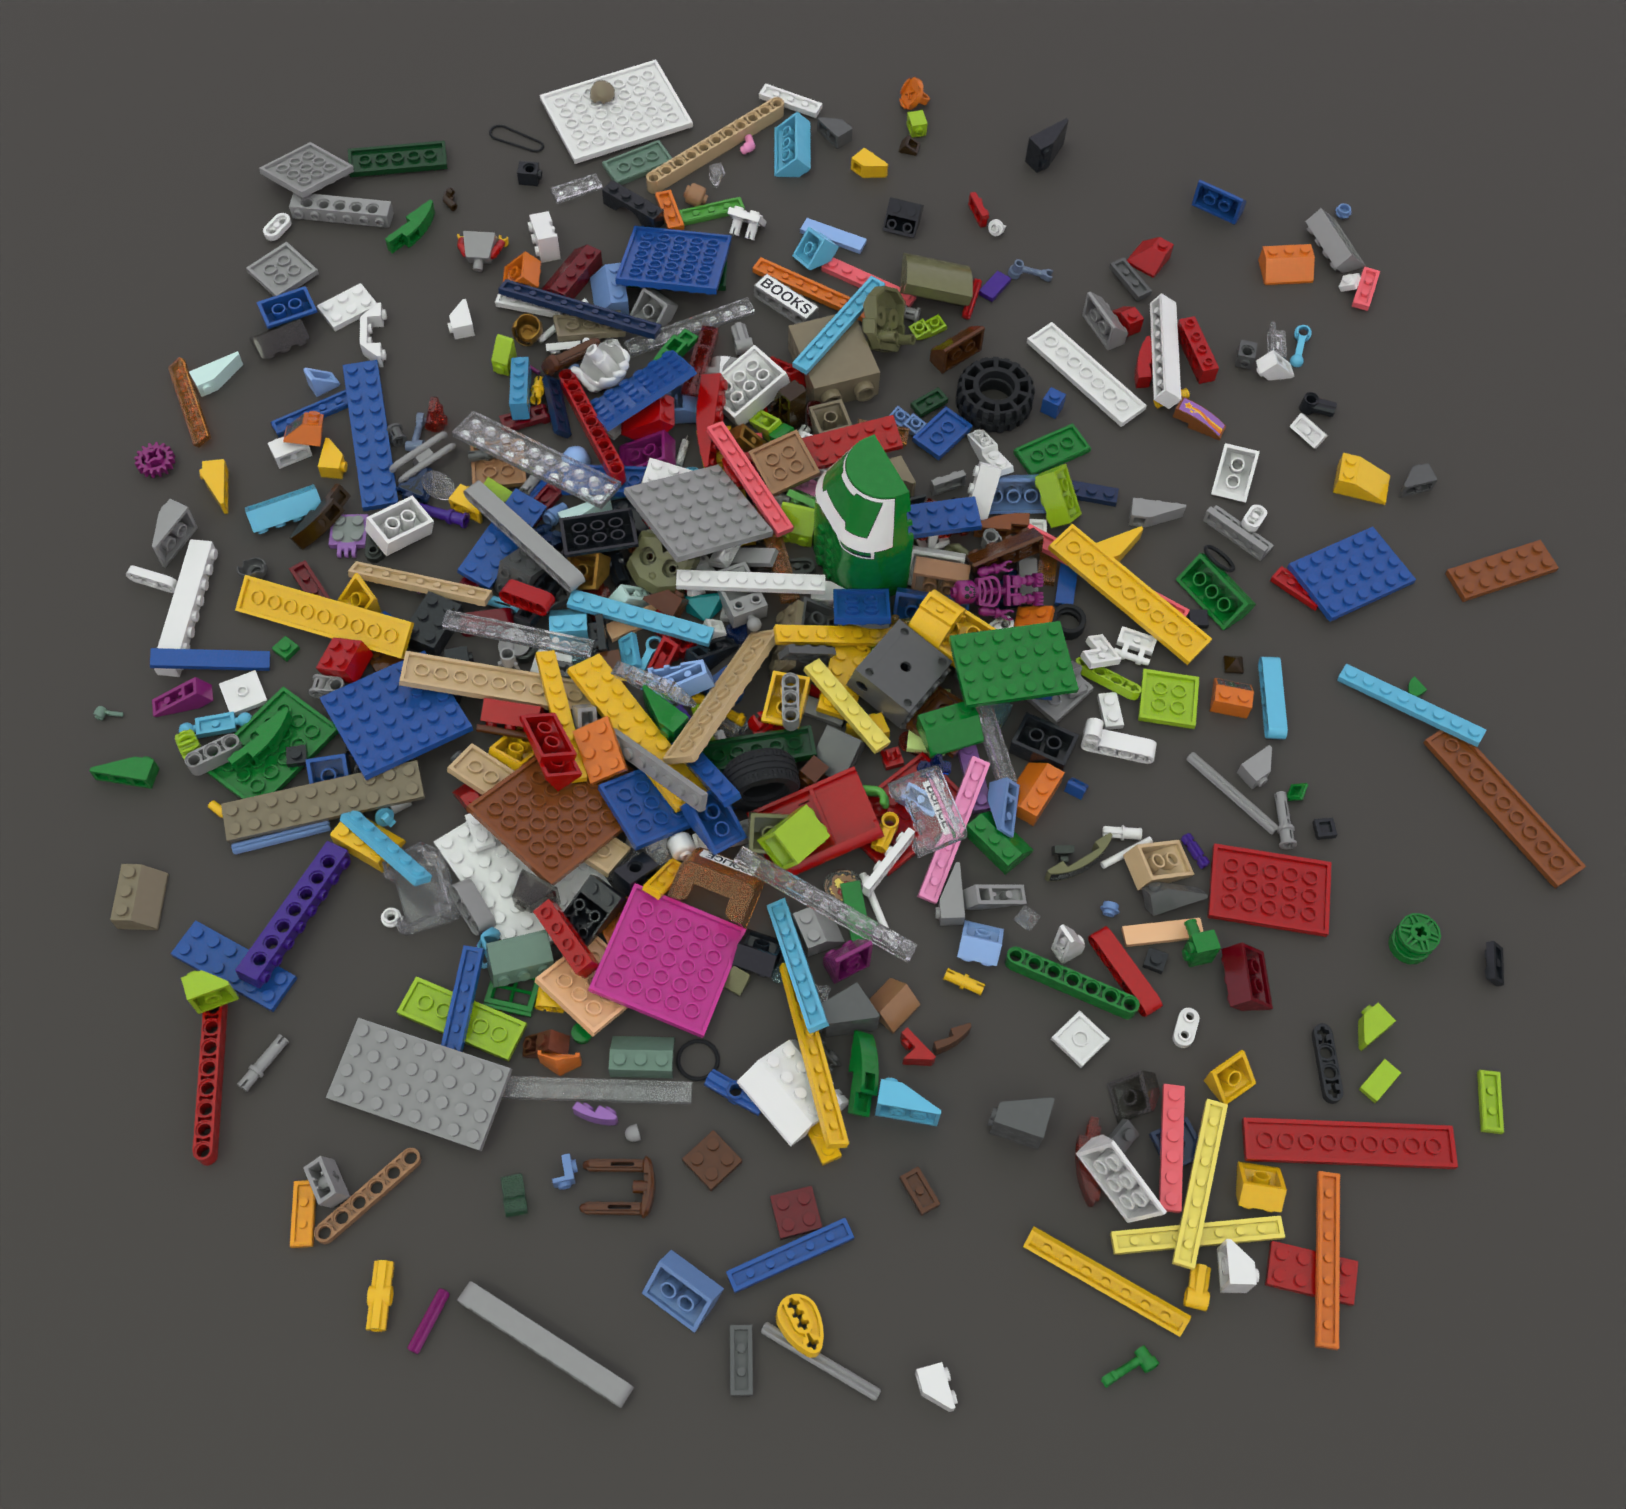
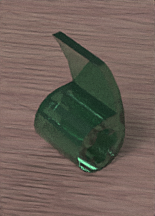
M518 1173L501 1177L506 1218L528 1214L522 1174Z

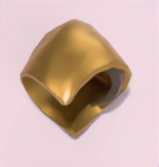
M523 314L513 323L511 330L519 344L532 346L543 333V325L534 315Z

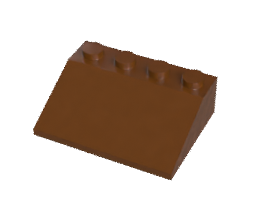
M1024 528L1015 536L1008 535L998 543L991 542L987 544L984 549L970 551L969 555L966 556V561L968 565H971L970 570L974 579L981 577L977 573L980 567H989L994 563L998 565L1007 560L1012 561V563L1006 564V566H1009L1042 552L1044 537L1035 528Z

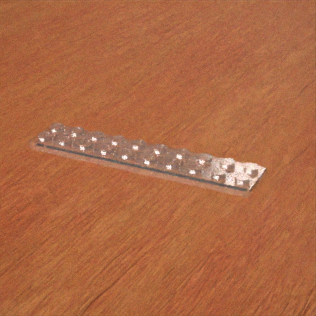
M472 411L452 431L454 438L600 509L621 488V481L475 411Z

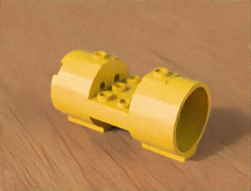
M935 589L927 594L908 625L953 661L951 666L954 668L955 664L949 643L950 635L996 629Z

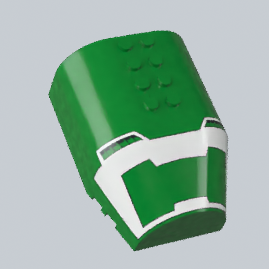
M875 435L866 437L855 444L819 478L815 490L813 550L815 560L818 566H822L826 580H830L845 589H889V597L896 595L897 587L907 588L914 542L913 533H908V527L913 525L911 519L907 520V512L911 511L910 492Z

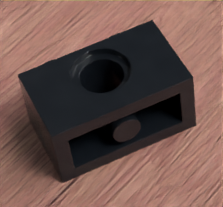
M642 852L614 870L613 885L629 897L634 884L637 883L644 886L659 870L660 865L646 853Z

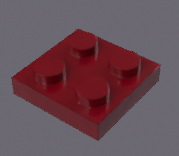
M812 1186L770 1196L780 1240L823 1228Z

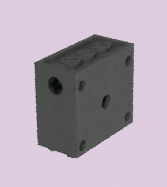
M899 619L858 665L846 685L900 728L903 723L907 724L916 711L918 712L924 705V702L930 698L935 689L945 680L951 671L949 666L953 661Z

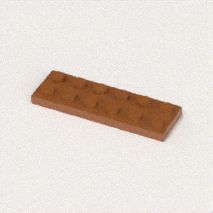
M1537 540L1448 569L1445 574L1462 602L1554 573L1559 567L1542 541Z

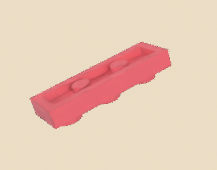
M1364 266L1352 307L1368 311L1380 271Z

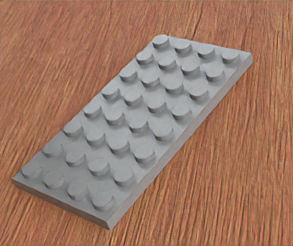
M358 1018L326 1098L482 1151L513 1069Z

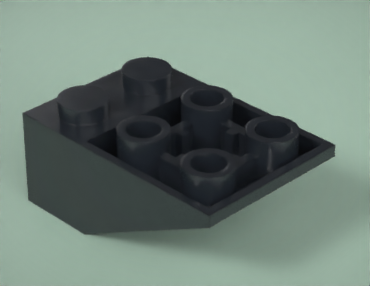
M591 874L567 906L564 914L588 947L618 916L628 899L600 877Z

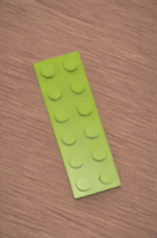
M416 976L399 1006L397 1014L443 1034L453 992ZM474 1001L465 1044L509 1062L528 1025L524 1021Z

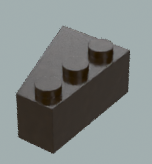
M793 380L780 389L768 413L781 419L782 423L790 425L795 430L805 424L806 415L805 387L796 380Z

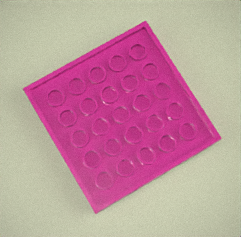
M635 883L588 991L703 1038L731 970L737 945L745 934L746 929L665 895L658 900L643 891V886Z

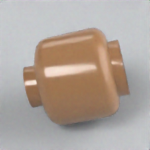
M692 183L687 185L683 197L686 203L696 207L701 204L705 205L708 195H706L705 187Z

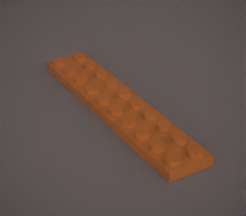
M1439 730L1423 742L1555 889L1586 867L1477 747L1442 730Z

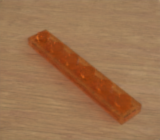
M179 357L168 369L193 445L200 448L211 436L186 361Z

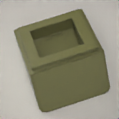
M733 966L724 988L741 996L751 980V975Z

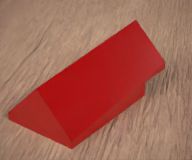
M556 713L519 716L545 779L557 791H560L582 776V772L575 761L577 753Z

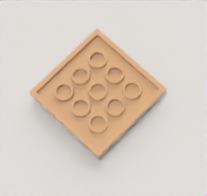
M597 936L588 948L598 963H600L607 944ZM563 956L537 976L535 983L594 1037L628 1007L589 992L588 988L596 971L584 979L575 974Z

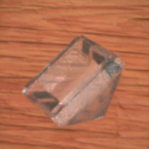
M1024 905L1013 920L1030 932L1041 918V915L1027 905Z

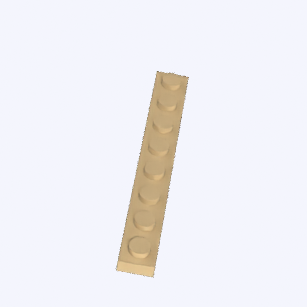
M358 561L348 570V577L351 578L355 573H359L365 581L425 594L430 591L448 599L478 606H486L493 597L492 590Z

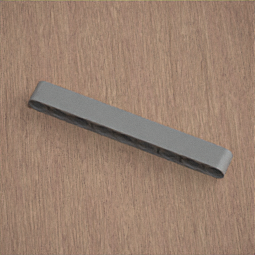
M476 481L463 491L467 500L565 590L571 593L585 582L583 574L481 481Z
M469 1281L457 1299L461 1305L619 1408L623 1407L634 1389L628 1382L477 1284Z

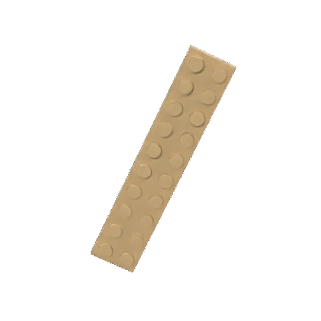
M773 629L751 632L714 684L715 687L711 688L662 758L666 764L693 763L698 760L699 755L708 745L711 737L717 732L722 721L726 719V715L735 706L739 696L743 694L748 683L752 681L754 674L760 669L761 664L776 645Z
M411 651L405 652L399 680L400 686L478 699L489 698L541 706L545 710H549L539 673ZM562 677L571 714L572 705L591 704L572 679Z
M473 743L447 767L448 773L481 795L514 772V770ZM615 837L584 863L608 878L629 854L631 847Z

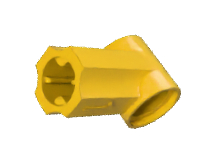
M894 812L883 814L880 826L885 837L872 842L871 848L875 851L885 853L889 848L894 834L898 830L899 818ZM892 821L894 825L887 826L885 822Z
M1196 1264L1195 1269L1190 1270L1189 1284L1185 1290L1183 1306L1207 1311L1210 1300L1208 1287L1211 1268L1207 1265Z

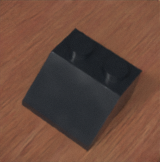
M748 929L737 945L732 965L737 966L743 971L755 972L760 977L771 978L782 954L778 939Z

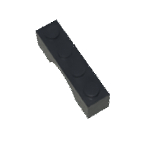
M612 180L602 189L603 204L615 211L620 207L627 208L635 214L641 226L661 228L665 224L664 210L617 182Z

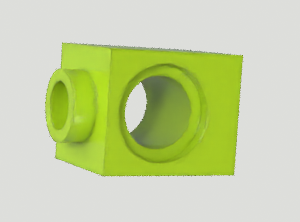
M923 110L907 112L906 125L912 138L926 136L928 123Z

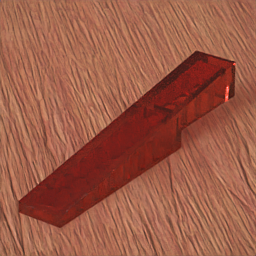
M702 325L689 363L694 367L697 374L684 382L681 395L698 397L701 374H707L718 341L719 328Z

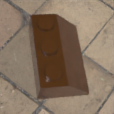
M970 326L965 330H961L955 336L949 337L940 345L934 346L931 349L930 362L943 374L982 350L985 327Z

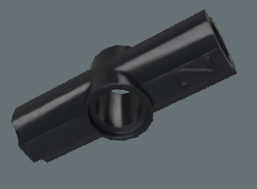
M618 550L602 552V554L611 557L609 572L615 588H618L620 584H630L622 553Z

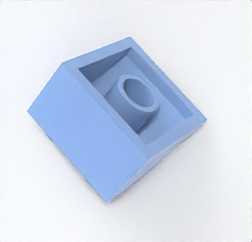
M965 920L957 957L967 962H980L984 966H997L1004 929Z

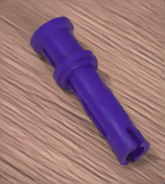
M419 502L430 517L445 520L449 525H460L464 529L469 524L470 515L467 512L463 514L456 512L455 509L445 510Z

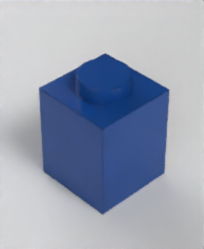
M1051 387L1043 398L1040 412L1056 419L1064 406L1066 394Z

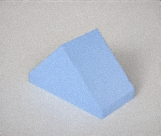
M306 367L303 370L308 385L316 397L340 385L332 372Z

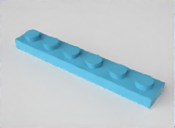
M351 811L341 814L340 821L411 884L418 886L431 881L432 875L363 816L361 812Z

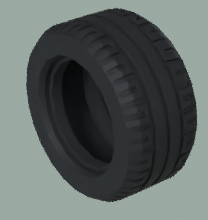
M761 748L745 752L732 759L723 771V775L740 792L742 797L731 805L743 811H753L792 794L800 788V779L795 759L785 750L778 748Z

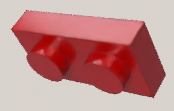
M972 192L969 195L968 205L980 228L986 227L989 212L984 208L983 201L978 197L977 193Z

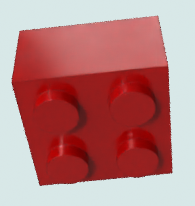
M333 637L316 669L322 675L338 676L343 679L344 683L350 684L361 678L373 653L361 640Z

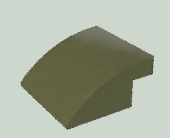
M903 253L900 293L969 306L973 296L972 272L967 265Z

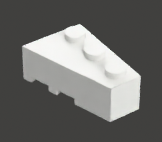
M549 211L529 215L530 222H527L529 232H533L531 239L532 243L536 244L534 247L536 257H540L541 263L561 259L558 236L554 232L555 227L552 225Z

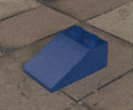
M348 753L305 759L309 784L352 775Z
M707 791L708 797L705 811L698 812L687 803L681 805L680 809L691 828L711 853L716 855L748 837L731 805L724 808L713 794Z

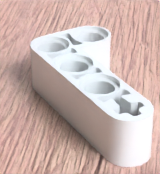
M1098 718L1087 719L1081 741V748L1083 750L1145 764L1154 762L1157 746L1154 740L1103 729L1104 722Z

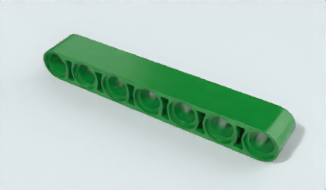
M1015 946L1011 947L1007 952L1005 965L1016 973L1123 1019L1133 1018L1139 1009V1000L1133 995L1023 948ZM1016 956L1019 958V961H1013L1010 957ZM1035 964L1038 969H1032L1029 965ZM1048 972H1054L1057 977L1049 976ZM1067 980H1073L1076 985H1069ZM1086 988H1091V989H1093V990L1095 991V993H1094V994L1088 993L1087 990H1086ZM1105 996L1112 997L1114 1002L1107 1001ZM1124 1005L1132 1006L1133 1010L1126 1009Z

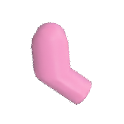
M751 134L745 136L746 143L740 147V151L744 155L755 149V143Z

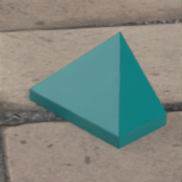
M718 593L685 597L689 600L686 612L702 621L712 619L723 607Z

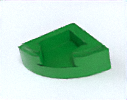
M1415 676L1410 680L1408 693L1420 697L1427 691Z

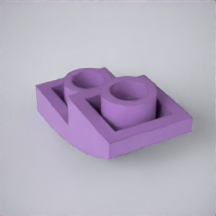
M577 1101L572 1108L576 1116L589 1122L601 1125L618 1124L617 1113L608 1106L603 1108L599 1105L594 1112V1108L584 1102L582 1105Z

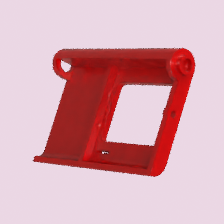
M854 766L751 811L791 814L799 807L807 804L808 807L814 810L817 819L825 825L827 832L830 834L825 843L817 847L803 861L784 871L778 869L768 854H763L769 870L766 871L770 882L780 883L885 837Z

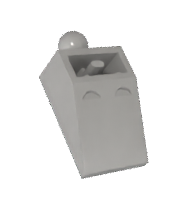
M746 561L718 570L751 572ZM717 591L732 628L747 624L748 629L753 632L761 628L762 623L760 619L767 617L768 604L762 592Z

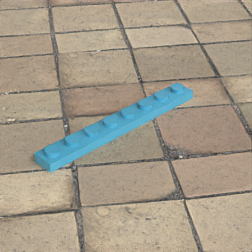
M870 276L792 362V367L807 375L864 312V301L875 286H885V283Z
M576 589L571 592L567 602V608L592 615L603 614L606 619L709 647L715 632L713 627Z
M1348 664L1345 665L1338 676L1337 681L1475 747H1478L1487 731L1474 723Z
M782 898L766 906L807 1030L811 1034L829 1026L788 903L785 898Z

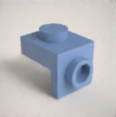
M570 1153L561 1155L565 1176L552 1179L554 1188H559V1190L568 1189L571 1185L576 1184L574 1173L578 1172L576 1159H571Z

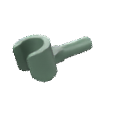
M98 706L93 713L94 717L98 720H103L106 715L123 717L124 715L123 712L107 710L103 706Z

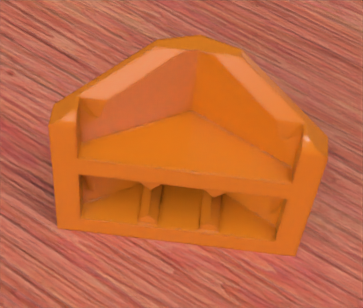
M542 1050L537 1052L540 1063L558 1076L582 1066L580 1053L575 1052V1055L543 1053Z

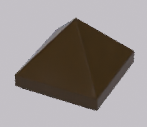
M1224 655L1225 673H1244L1242 656Z

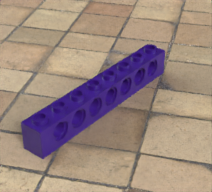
M329 841L324 844L235 969L239 979L261 989L264 983L266 984L269 981L272 971L281 964L286 951L293 947L296 937L304 931L310 917L316 914L317 907L321 901L327 898L331 887L337 884L342 871L349 867L351 859L347 849ZM294 913H300L297 916H292ZM272 945H277L275 948L269 949ZM265 962L263 965L258 966V963Z

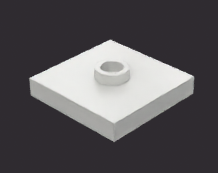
M256 670L219 683L229 712L234 711L235 715L263 706L268 701Z
M1079 1010L1052 1036L1051 1040L1082 1068L1110 1038Z

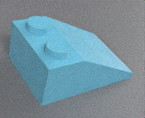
M881 1079L875 1116L932 1126L938 1125L941 1115L939 1108L904 1083L898 1082L897 1079Z

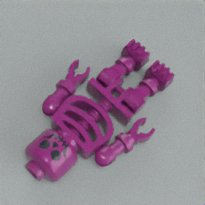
M1007 560L998 565L994 563L989 567H980L977 573L981 577L975 578V583L972 580L956 581L950 589V596L959 605L975 602V605L982 606L978 609V613L981 616H992L994 619L1000 617L1011 621L1013 618H1007L1004 614L1008 612L1013 613V610H1000L995 607L998 605L1001 595H1003V606L1021 605V603H1026L1027 605L1032 603L1033 606H1042L1044 602L1043 592L1033 591L1032 594L1022 595V593H1018V588L1024 584L1026 586L1032 585L1033 588L1043 587L1044 577L1042 573H1032V575H1025V577H1020V575H1011V577L1010 575H1003V587H1001L998 578L988 574L993 573L996 575L1001 571H1012L1013 568H1003L1007 563H1012V561ZM1010 588H1014V593H1011Z

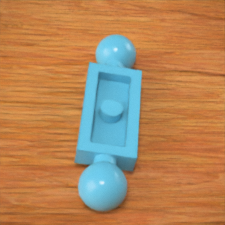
M233 711L195 718V725L188 722L181 724L179 733L191 729L196 732L198 738L237 732V725L242 727L250 721L252 715L248 712H243L236 717Z

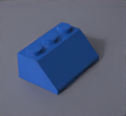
M1199 180L1192 205L1235 225L1242 215L1247 201Z
M306 286L257 302L267 329L317 313V309Z

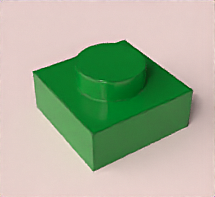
M284 636L272 647V650L287 662L300 648L296 643Z

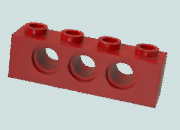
M1195 316L1179 319L1177 324L1178 340L1198 384L1215 381L1219 366Z
M548 899L533 911L575 974L586 979L597 970L599 966L598 961L557 903Z

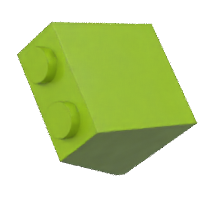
M806 804L788 815L757 839V841L778 869L784 871L803 861L827 840L830 834L827 832L825 825L817 819L815 812Z

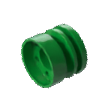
M1412 913L1405 916L1390 934L1388 941L1389 949L1399 961L1406 964H1419L1439 945L1441 932L1437 923L1429 916L1421 913Z

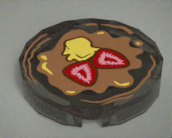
M846 868L830 872L823 884L826 899L835 906L844 907L840 884L858 880L862 884L859 875Z

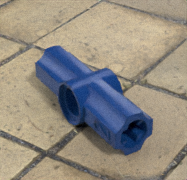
M715 1069L710 1071L704 1086L727 1098L731 1104L739 1105L759 1117L762 1112L737 1084L738 1080H732ZM733 1089H739L741 1094L733 1096L730 1092Z

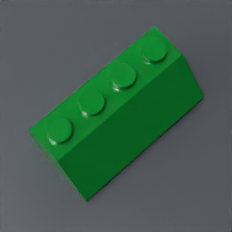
M1200 553L1175 579L1204 610H1207L1208 615L1223 630L1243 619L1256 606L1255 602L1224 570L1213 564L1206 554Z

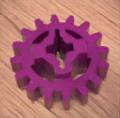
M155 442L154 445L148 443V447L142 446L143 450L137 451L138 456L134 457L137 469L140 474L144 473L145 477L149 475L152 478H155L156 475L162 477V473L168 474V469H173L172 464L176 463L173 451L170 446L166 447L165 443L161 445L158 442Z

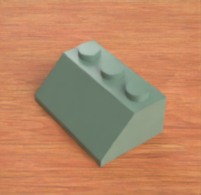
M546 930L486 943L487 970L494 988L536 978L554 964L549 936Z
M613 1036L609 1054L608 1070L610 1077L673 1079L675 1037Z

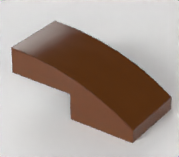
M971 1023L953 1027L950 1029L948 1038L934 1041L932 1047L934 1055L944 1053L963 1041L970 1033Z

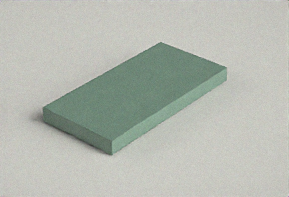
M660 140L603 161L602 166L613 181L624 185L646 176L650 171L669 161L672 157Z

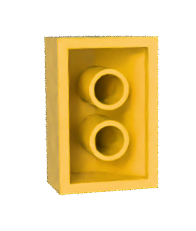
M368 819L393 842L399 845L400 848L406 843V840ZM341 821L331 832L330 837L334 844L347 849L351 855L383 873L389 865Z

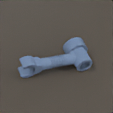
M1020 259L1015 260L1008 270V276L1012 279H1018L1022 273L1039 276L1046 282H1050L1053 278L1051 276L1053 273L1051 269H1033L1024 266V262Z
M417 413L412 440L405 442V450L408 452L425 442V440H419L422 428L427 422V418H424L425 413Z

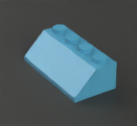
M799 112L794 113L774 128V175L776 177H800L811 169L810 121Z
M313 484L245 507V512L253 532L262 534L269 531L268 528L275 526L279 528L285 526L287 521L293 520V522L304 519L303 516L307 515L310 510H316L321 503V499Z

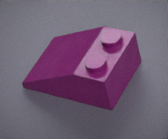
M664 429L620 445L619 457L624 466L647 467L649 458L676 465L675 440Z
M850 940L844 943L842 948L838 950L832 949L825 954L823 966L834 984L870 966L873 947L871 940Z

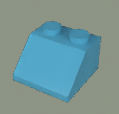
M808 227L792 256L807 269L812 270L831 262L839 246L822 233Z
M574 609L550 610L549 633L551 643L589 641L588 613Z

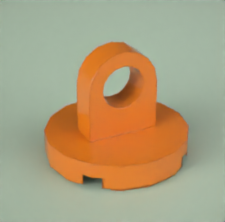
M909 78L903 84L900 91L902 96L899 101L904 109L912 110L919 103L927 105L930 97L923 92V83L919 78Z

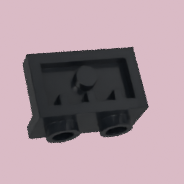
M603 614L595 615L596 622L588 623L591 657L597 655V653L609 651L607 624Z

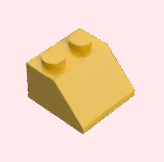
M1238 1161L1236 1178L1238 1206L1246 1209H1263L1267 1212H1282L1287 1189L1281 1169Z

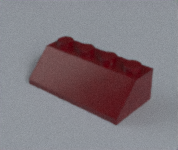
M588 244L574 249L541 290L575 299L590 281V277L603 265L601 250Z

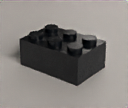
M429 591L409 621L413 622L414 626L408 648L418 652L425 650L428 655L440 656L460 624V615L464 613L462 605Z
M1026 712L1011 741L1008 753L1028 762L1049 763L1064 771L1079 735Z

